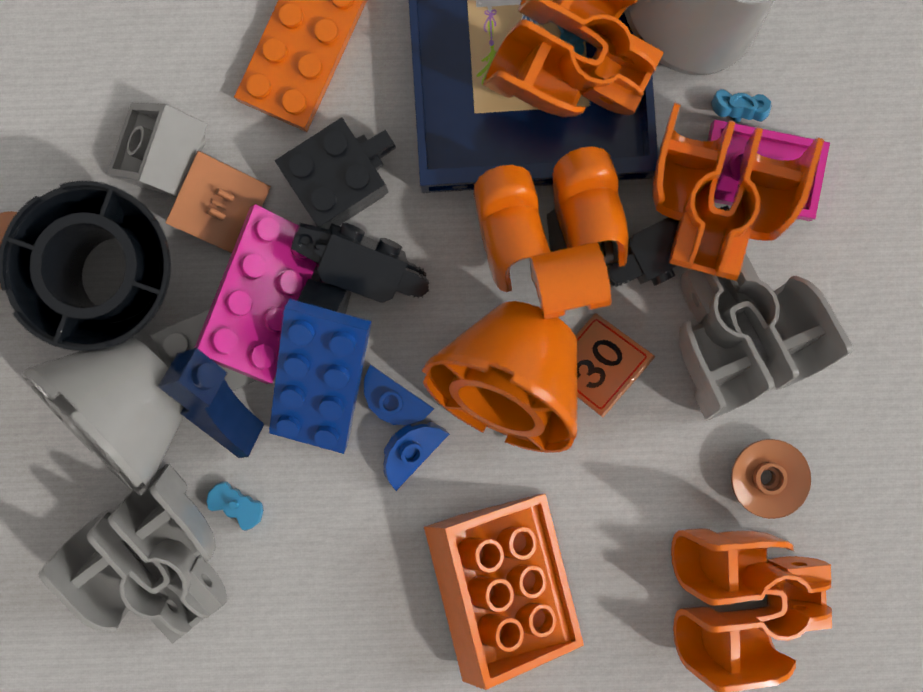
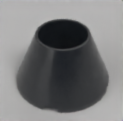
M74 181L59 184V188L51 190L41 197L35 196L17 212L7 227L0 246L1 290L6 291L9 302L15 311L12 314L17 321L40 340L59 348L75 351H93L113 347L139 333L153 319L161 307L168 290L171 275V257L168 242L161 225L153 213L141 201L126 191L109 184L94 181ZM116 238L125 255L126 270L124 279L117 292L110 299L96 306L87 296L83 286V266L86 258L96 246L106 240Z

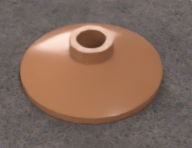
M764 439L748 445L737 456L732 467L731 485L735 497L747 511L762 518H782L795 512L805 502L811 488V471L805 457L797 448L781 440ZM769 470L772 474V479L769 483L763 484L761 482V474Z

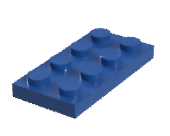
M288 300L283 313L269 428L270 434L338 453H345L349 442L372 321L300 301Z

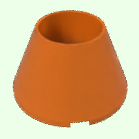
M508 301L499 304L432 356L422 369V372L426 373V377L423 380L425 388L442 407L482 433L488 427L507 435L505 440L507 444L537 452L556 453L569 449L577 436V339L570 327L560 318L544 320L540 307L518 301Z

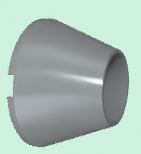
M637 0L636 4L629 6L624 13L636 37H642L645 42L664 52L659 61L661 64L674 71L688 75H709L732 66L748 52L775 0Z
M132 337L113 347L102 350L80 351L29 367L22 373L26 381L29 379L34 384L31 388L51 411L92 453L94 452L108 465L107 468L139 496H142L148 490L184 417L180 414L183 406L158 387L169 368L141 341Z

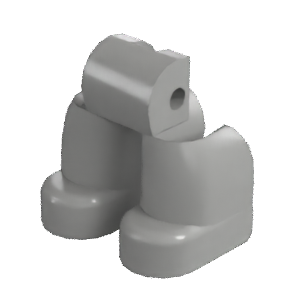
M746 253L736 281L692 269L682 273L681 287L684 298L699 324L692 327L691 320L683 323L679 330V346L683 361L696 387L695 400L706 421L755 400L774 386L776 390L782 389L812 376L853 352L852 343L825 296L807 279L791 276L785 284L773 291L767 283L759 279ZM744 312L768 356L765 363L761 359L750 336L742 333L736 315Z
M171 464L163 466L156 472L148 490L142 496L132 491L123 499L112 514L108 510L104 511L82 527L59 548L39 571L41 581L85 625L100 631H114L119 627L122 619L130 610L139 617L150 619L172 644L189 632L192 627L220 609L227 601L225 587L220 577L207 563L212 558L216 549L214 533L205 517L185 494L187 484ZM123 540L136 552L144 563L153 562L161 572L162 577L157 580L129 550Z

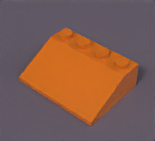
M538 494L468 512L424 527L463 682L487 690L584 646L546 494Z

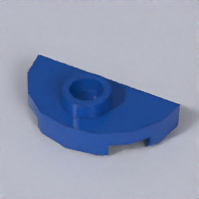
M373 365L369 366L364 377V396L369 408L379 419L393 425H411L424 420L435 409Z
M434 422L416 426L406 425L391 437L384 448L383 471L385 477L396 491L449 436L445 428Z

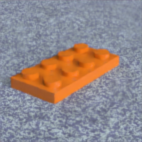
M278 0L234 98L242 104L308 132L367 0Z

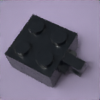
M341 117L274 161L316 226L329 229L331 223L338 226L343 224L389 192L377 170L384 166L380 159L396 149V146L386 130L367 140L364 134L355 138Z

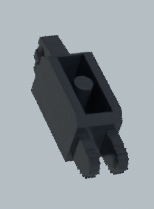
M728 205L718 208L726 211L730 210ZM667 217L632 235L628 240L626 265L619 267V262H614V265H610V268H607L611 287L622 286V283L626 284L636 278L640 285L651 280L654 286L676 276L673 268L677 266L669 264V259L680 221Z
M300 223L297 227L291 249L316 262L317 272L321 280L380 303L393 299L396 291L408 296L413 295V298H423L429 292V280L426 278L427 274L424 269L408 262L405 251L401 250L402 246L390 239L380 238L379 241L364 236L365 232L362 229L348 223H343L342 226L331 223L329 229Z

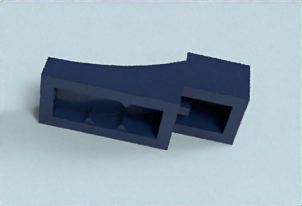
M198 348L178 353L158 387L183 406L180 414L238 458L249 457L264 423L237 398L225 380L227 372Z

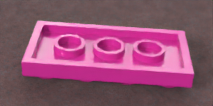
M254 204L249 208L194 348H198L220 366L265 384H272L277 370L284 307L289 299L298 300L307 280L311 279L317 263L291 249L293 237L299 225Z

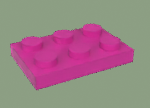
M715 119L710 124L707 141L720 138L728 122ZM735 124L722 171L718 177L714 193L715 203L732 206L740 179V164L745 145L755 127ZM763 129L757 153L770 159L795 160L802 156L815 139ZM824 141L807 201L797 219L809 222L816 219L830 142Z

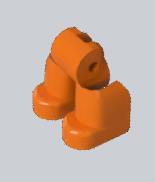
M521 0L518 12L540 24L552 22L591 44L597 50L592 59L583 57L574 52V46L552 35L533 22L521 19L502 41L486 73L483 86L504 97H516L535 108L561 117H573L583 114L586 107L576 106L581 95L612 112L633 115L664 52L631 34L628 27L619 20L622 13L629 6L636 4L637 0Z
M674 103L660 146L652 192L656 210L664 216L680 221L673 242L669 264L736 281L741 271L749 239L761 241L775 240L799 216L807 201L824 139L817 137L798 159H770L757 153L763 128L756 127L745 145L736 193L730 210L726 211L714 206V193L732 138L735 122L729 120L723 133L717 140H693L678 134L674 130L680 104Z
M593 146L573 150L560 158L554 166L552 174L554 207L565 239L566 249L551 252L539 215L538 196L530 172L525 168L516 165L498 166L485 172L474 184L473 194L480 233L495 284L504 292L512 291L509 273L511 265L519 260L529 258L531 278L536 288L544 320L565 316V310L587 306L588 310L611 305V289L607 267L598 242L616 241L619 267L625 266L627 263L628 226L618 195V177L610 154L602 148Z
M706 528L678 530L672 540L671 557L675 576L684 590L706 604L714 606L763 600L765 595H767V606L726 612H717L705 606L679 609L674 617L673 633L677 653L683 665L715 692H737L747 689L764 688L787 681L796 669V660L778 652L772 643L771 637L776 640L790 641L800 637L807 631L832 629V608L826 603V591L831 588V564L815 558L798 556L778 557L767 560L768 547H781L794 551L793 544L769 533L757 531L714 532Z

